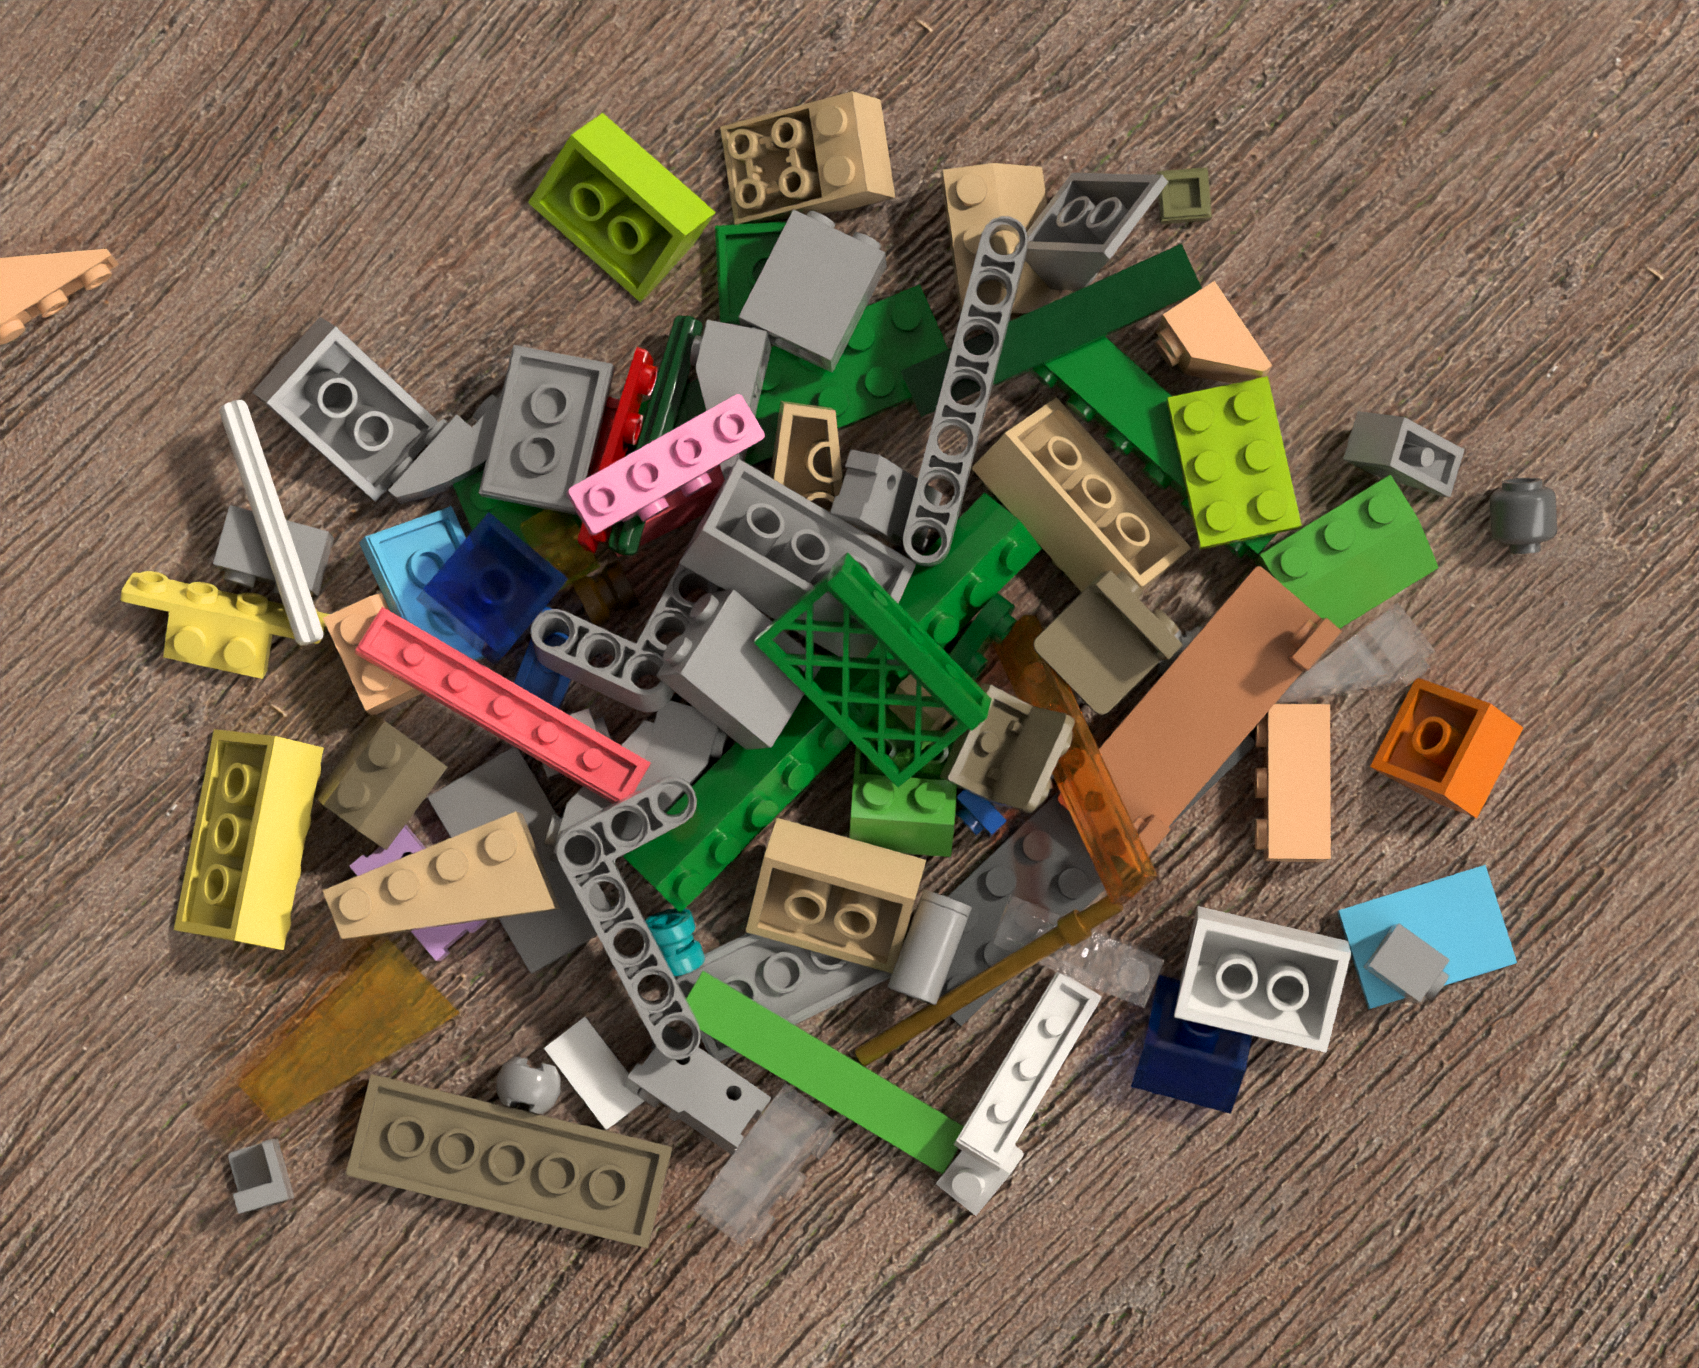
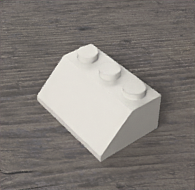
M1197 906L1185 955L1174 1017L1327 1053L1351 956L1349 943L1337 938Z

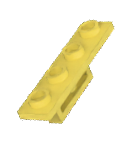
M155 571L132 573L121 590L120 600L122 602L169 612L164 658L263 679L268 670L272 635L295 639L284 605L268 601L266 597L257 593L234 594L218 590L216 586L206 582L188 584L170 580L166 575ZM316 609L324 636L327 626L323 618L329 614L318 612ZM320 639V640H318L317 642H314V643H315V644H318V643L321 642L322 639Z

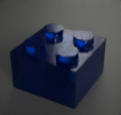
M488 512L425 586L416 600L492 664L496 665L565 584L568 578Z

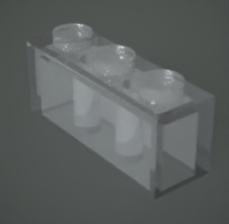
M785 1083L694 1206L693 1210L742 1247L749 1238L758 1244L776 1220L768 1212L778 1198L781 1196L789 1202L807 1178V1176L799 1171L811 1154L820 1160L838 1136L830 1129L836 1120Z

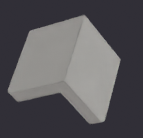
M278 1139L262 1141L260 1144L233 1151L228 1155L238 1190L237 1193L233 1194L238 1214L295 1198Z

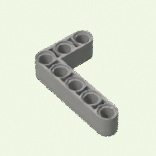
M679 564L636 644L566 611L559 609L546 610L535 618L531 627L536 657L546 668L636 710L646 713L656 712L667 705L675 691L662 680L656 687L646 690L638 688L635 682L644 675L656 676L665 662L663 654L668 645L659 642V638L663 634L672 631L683 634L691 622L690 611L696 602L686 601L682 598L683 594L694 588L702 589L707 593L725 591V589ZM559 632L568 636L567 641L560 646L551 647L543 643L546 637L552 633ZM598 654H608L615 658L605 668H596L589 664L590 660Z
M667 776L569 826L561 833L558 839L556 853L561 867L656 1047L664 1056L680 1060L692 1055L700 1044L701 1032L697 1018L613 861L685 823L692 817L697 803L694 789L688 781L681 777ZM670 786L680 787L686 792L688 797L685 809L675 815L666 814L658 807L659 794ZM625 810L636 813L642 822L639 833L629 839L616 836L611 828L614 816ZM585 835L593 841L595 853L587 862L575 863L567 857L565 845L573 836ZM606 881L618 888L620 893L619 899L613 907L600 909L592 904L589 892L596 883ZM634 928L642 934L644 942L637 953L625 955L618 952L614 947V937L621 929ZM658 974L667 981L668 989L662 998L650 1001L639 994L638 984L646 975ZM675 1020L686 1022L692 1029L689 1041L678 1047L667 1044L662 1038L664 1027L669 1022Z

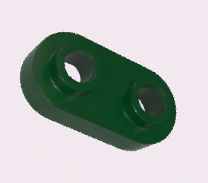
M1000 593L993 596L983 607L949 655L974 681L989 662L983 655L992 642L1000 644L1017 622L1011 616L1015 605Z

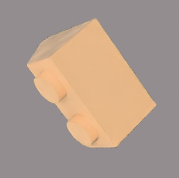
M1215 281L1164 313L1156 332L1160 339L1155 342V345L1166 363L1171 368L1178 364L1185 375L1233 384L1266 377L1272 367V364Z
M382 593L369 596L323 618L362 705L371 716L422 694L415 688L355 654L357 646L381 607L389 610Z

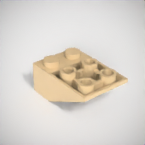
M851 91L720 127L735 225L788 219L793 209L804 215H807L808 211L822 214L854 209L895 198L880 99Z

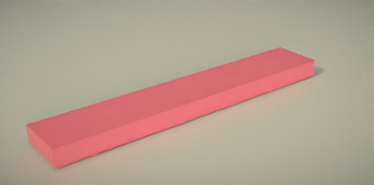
M381 607L355 650V654L612 804L634 793L650 767L651 763L384 607Z

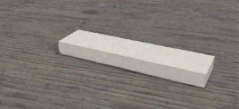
M1059 970L1056 972L953 1144L954 1146L997 1172L1001 1169L1102 996Z

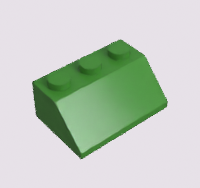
M1391 474L1261 553L1255 561L1257 567L1260 566L1320 618H1328L1339 629L1439 568L1417 515Z

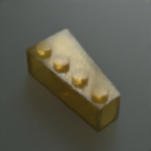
M388 939L238 1086L274 1123H282L337 1091L347 1083L380 1066L383 1062L405 1049L426 1039L434 1032L465 1016V1014L394 941Z

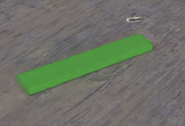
M702 970L686 997L697 1018L701 1031L941 1174L944 1173L958 1150V1147L953 1144L964 1128L962 1124Z

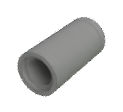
M923 890L888 988L936 1005L972 907L946 896Z

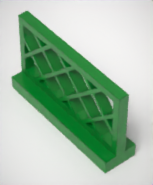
M848 552L832 565L831 571L759 633L754 640V643L898 788L967 729L973 731L988 716L991 698ZM829 591L844 607L843 622L814 620V603ZM807 610L806 620L797 619ZM851 615H852L859 623L851 622ZM784 629L806 631V654L785 653L773 639ZM814 631L843 633V656L813 655ZM851 633L871 634L880 643V659L850 657ZM887 651H888L895 659H887ZM798 665H806V673ZM813 666L843 667L842 691L822 690L813 681ZM850 668L879 670V693L850 691ZM887 670L907 671L916 680V695L886 693ZM923 688H924L931 696H923ZM835 702H842V709ZM849 702L879 704L878 727L858 726L849 717ZM886 705L916 706L915 729L885 728ZM923 707L944 708L956 721L945 731L922 730ZM870 738H878V746ZM885 739L914 740V757L899 768L885 754ZM922 741H931L930 744L922 749Z

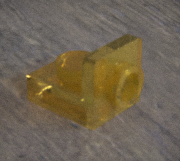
M545 509L520 524V530L556 592L601 567L594 554L584 551L577 543L580 529L571 514Z

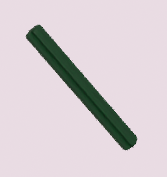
M677 315L673 320L635 451L667 434L674 428L692 367L690 356L693 341L696 335L701 336L703 330L702 322L694 317ZM636 515L624 523L620 520L613 524L607 542L608 548L620 555H635L646 521L642 522L639 515Z

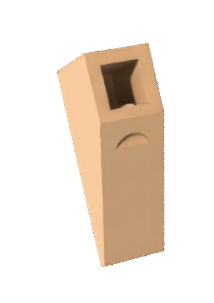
M108 249L0 258V345L11 342L19 337L26 330L24 324L41 314L45 318L62 310L69 303L67 297L84 287L86 290H92L105 283L112 276L110 270L119 265Z

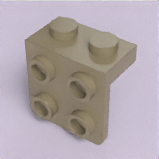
M1111 570L1102 572L1033 641L1034 651L1097 714L1108 713L1159 661L1170 659L1183 646L1175 637L1180 631L1177 625L1160 609H1156L1152 613L1138 599L1143 594L1141 588L1122 571L1117 576Z
M982 683L980 688L991 698L987 719L973 731L967 729L956 739L939 777L988 802L1031 813L1046 799L1051 787L1050 777L1057 761L1067 752L1071 745L1074 718L1065 713L1031 706L990 684Z

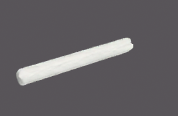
M243 400L226 403L220 407L219 413L295 641L299 645L317 642L323 638L324 633L248 406Z

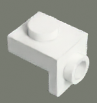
M1014 1145L1001 1169L997 1172L966 1152L961 1151L936 1182V1185L977 1216L1024 1156V1153Z

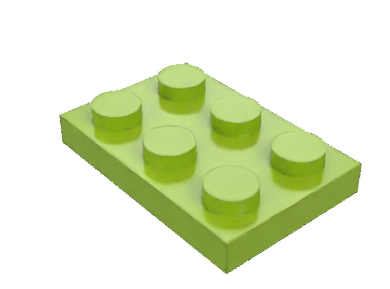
M1268 376L1167 398L1166 403L1199 550L1301 528L1302 524Z

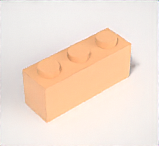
M1274 704L1254 729L1255 747H1264V768H1255V798H1264V819L1255 820V849L1264 850L1265 862H1326L1331 859L1330 704Z

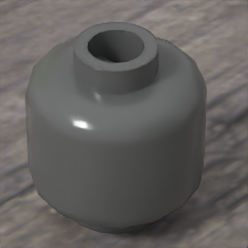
M1542 479L1503 480L1502 488L1494 491L1490 497L1491 534L1493 539L1503 544H1510V553L1529 554L1540 552L1541 543L1553 539L1557 534L1555 492L1551 488L1543 486Z

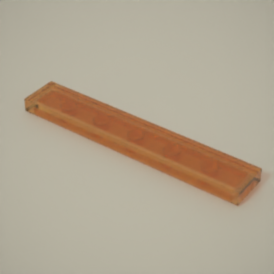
M1023 615L1000 644L996 642L992 644L1018 699L1031 706L1065 713L1074 718L1071 745L1067 752L1058 759L1052 775L1111 903L1125 904L1157 877V873L1070 687L1033 649L1034 639L1043 631L1037 616Z

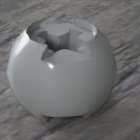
M517 1056L512 1057L503 1064L497 1076L496 1093L501 1103L516 1107L517 1102L528 1103V1106H531L529 1112L543 1115L554 1107L560 1095L561 1077L556 1067L542 1063L541 1068L534 1069L527 1065L528 1059Z

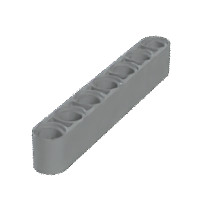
M1000 216L992 219L982 232L903 535V545L907 556L920 566L932 567L941 563L950 550L1027 254L1028 235L1020 221L1010 216ZM1002 230L1014 233L1020 242L1018 248L1008 255H1000L990 246L992 236ZM996 280L1002 283L1007 291L1004 300L996 305H987L981 302L977 296V290L983 282ZM984 330L988 332L994 341L991 350L983 355L969 353L964 346V340L971 331ZM963 379L976 382L981 390L978 400L970 405L956 403L951 396L954 384ZM949 429L962 431L968 439L965 450L955 456L943 453L938 447L940 435ZM945 479L954 486L955 494L948 504L936 506L926 499L925 489L931 481ZM925 528L937 531L942 539L939 550L930 556H922L912 548L914 535L919 530Z

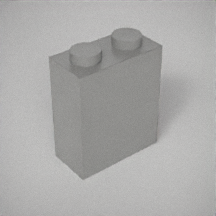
M793 209L739 315L740 326L767 331L770 344L833 373L887 267L885 252L880 250V243L865 234L854 232L851 237L834 229L836 224L818 212L808 211L807 215H804Z
M734 589L707 593L692 607L690 611V618L692 620L684 633L676 637L666 648L663 654L665 662L656 676L745 749L771 748L804 696V693L754 643L755 637L769 626L772 621ZM784 631L773 639L785 653L806 654V650ZM798 665L806 673V665ZM813 666V679L822 666Z

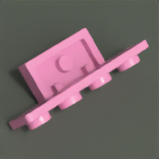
M736 394L572 486L567 491V497L591 535H596L620 520L624 523L636 515H639L642 522L669 507L665 500L669 496L681 490L686 498L712 483L708 476L709 473L724 461L760 442L765 434L743 396Z

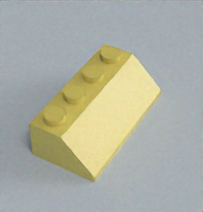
M214 729L174 925L175 931L284 950L286 936L291 926V911L296 885L301 875L300 865L306 835L311 825V810L316 785L321 774L320 764L323 747L271 735Z

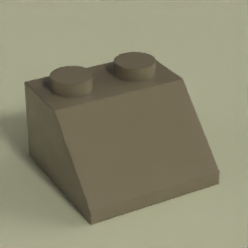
M374 714L314 795V798L366 837L387 850L445 772L447 766Z

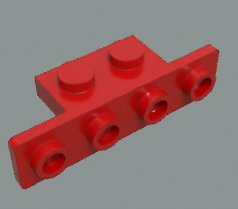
M636 347L620 400L608 397L590 476L624 458L628 444L635 445L639 438L643 416L638 414L643 395H651L658 372L657 366H653L654 360L647 349ZM582 523L577 543L584 551L595 553L599 541L605 542L612 526L596 535H591L584 523Z

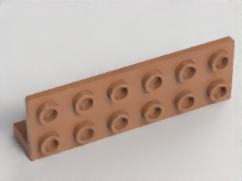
M1260 566L1255 567L1058 795V802L1133 867L1138 869L1170 832L1169 826L1297 677L1314 665L1342 631L1328 618H1320Z

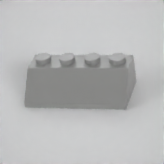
M740 459L734 464L697 526L679 562L725 590L734 589L755 608L774 619H777L831 571L832 565L847 552L897 603H899L916 566L915 562ZM829 591L814 603V620L843 622L844 607ZM807 610L797 619L806 620ZM851 615V622L859 623V622ZM795 630L806 637V631ZM814 631L815 643L837 656H843V633ZM851 633L850 657L866 658L878 641L871 634Z

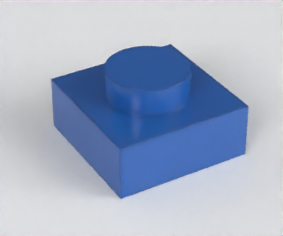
M963 790L956 797V802L962 808L955 814L974 835L977 836L983 830L991 838L1005 825L1007 820L990 802L966 790Z

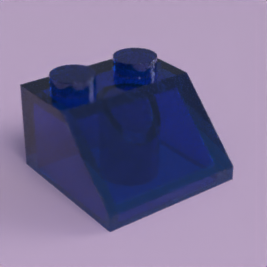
M1158 975L1138 1049L1131 1087L1231 1114L1246 1072L1252 1035L1174 1017L1181 980Z

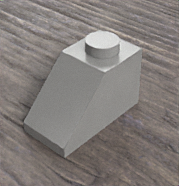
M1358 411L1343 460L1374 476L1385 478L1391 474L1397 483L1450 498L1465 449L1405 417Z

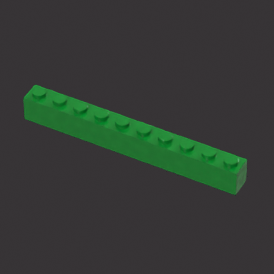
M984 493L957 520L951 547L946 558L941 563L932 567L916 564L898 604L943 649L1042 548L1019 519ZM941 537L922 556L935 554L941 546ZM879 642L866 658L880 659ZM829 650L824 654L827 656H837ZM887 651V659H895V658ZM822 666L813 681L822 690L842 691L843 667ZM850 668V691L879 693V670ZM887 670L886 693L894 694L897 686L910 674L907 671ZM804 694L771 748L745 749L736 742L692 787L697 799L696 810L692 817L685 823L626 853L623 857L681 913L851 740ZM835 702L842 709V702ZM849 702V717L858 726H866L879 714V704ZM687 794L666 814L675 815L683 811L688 801Z

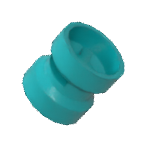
M675 908L667 909L645 920L674 977L692 972L704 963L705 956L699 941L694 940L692 934L696 926L689 909L685 908L681 913Z

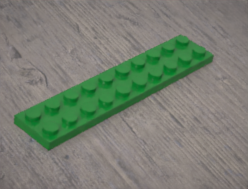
M920 284L865 308L833 373L777 346L771 347L755 416L765 436L760 442L747 449L745 463L754 468L773 459L780 401L832 408L836 411L837 429L840 431L913 400L900 371L948 349ZM698 379L686 384L673 430L706 412ZM650 399L642 402L638 414L643 416V421ZM637 442L635 445L628 444L625 457L635 451ZM484 470L453 484L493 579L577 543L583 523L578 515L482 497L479 494Z

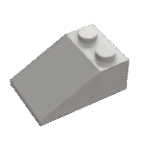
M1071 173L1027 231L1028 245L1025 261L1050 289L1077 291L1088 286L1095 279L1099 270L1111 259L1168 181L1163 175ZM1020 242L1014 248L1015 250L1018 248Z
M321 317L317 319L252 391L287 425L375 502L393 483L390 477L396 468L408 457L414 460L427 445L424 439L438 423L429 412L345 334Z

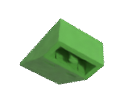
M886 705L885 728L910 729L889 708V705ZM879 714L866 726L878 727ZM954 718L951 719L939 731H945L956 720ZM870 738L878 746V738ZM885 739V754L901 768L914 757L915 741ZM956 739L899 788L856 746L849 838L903 854L951 857L957 786L939 776ZM922 741V749L930 744L931 741Z

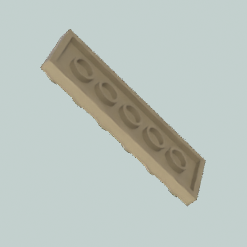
M371 1074L346 1175L649 1248L673 1147Z

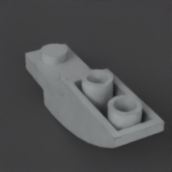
M492 394L479 406L473 415V418L477 420L473 427L469 426L457 414L449 423L445 419L439 421L424 439L428 447L415 461L411 457L406 458L391 475L390 480L394 483L388 490L391 496L400 504L424 499L454 488L453 484L484 470L501 396L497 398Z

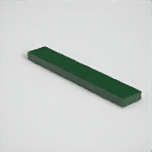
M1182 243L1009 321L992 388L1174 306L1201 290V284ZM988 332L964 342L967 351L974 355L986 354L994 344L993 338ZM952 348L900 371L922 419L936 412ZM969 379L958 381L951 390V396L956 403L981 393L977 383Z

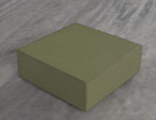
M1208 167L1157 171L1156 175H1163L1168 181L1158 195L1160 225L1211 221Z

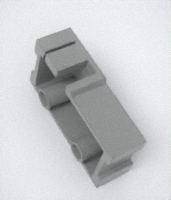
M850 450L845 465L848 469L839 496H835L830 513L851 525L858 526L857 529L860 531L877 534L896 546L904 547L903 535L918 478L881 455ZM927 485L925 489L926 499L931 504L939 506L943 494ZM928 528L919 530L912 539L913 549L925 551L928 539H926Z
M667 1025L662 1031V1038L671 1046H682L689 1041ZM653 1042L651 1046L653 1051L642 1066L638 1063L627 1077L624 1087L634 1094H637L641 1089L639 1094L641 1099L656 1108L659 1102L663 1103L671 1109L668 1116L673 1121L681 1119L733 1155L744 1138L741 1133L752 1118L755 1120L759 1118L771 1097L699 1047L689 1057L680 1059L685 1064L680 1065L676 1062L678 1059H670L664 1056ZM727 1095L733 1096L735 1101L730 1100Z

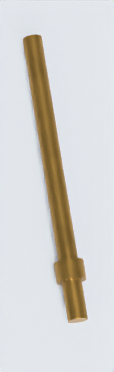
M1112 892L1081 912L1074 909L1057 920L1058 926L938 999L936 1005L928 1004L856 1048L857 1058L865 1067L1065 945L1076 946L1092 936L1091 930L1124 910L1120 899Z

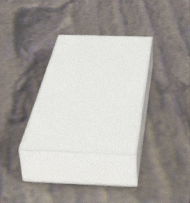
M586 1017L582 1018L544 1048L606 1130L610 1129L645 1102L639 1097L641 1089L637 1094H634L624 1087L629 1073Z

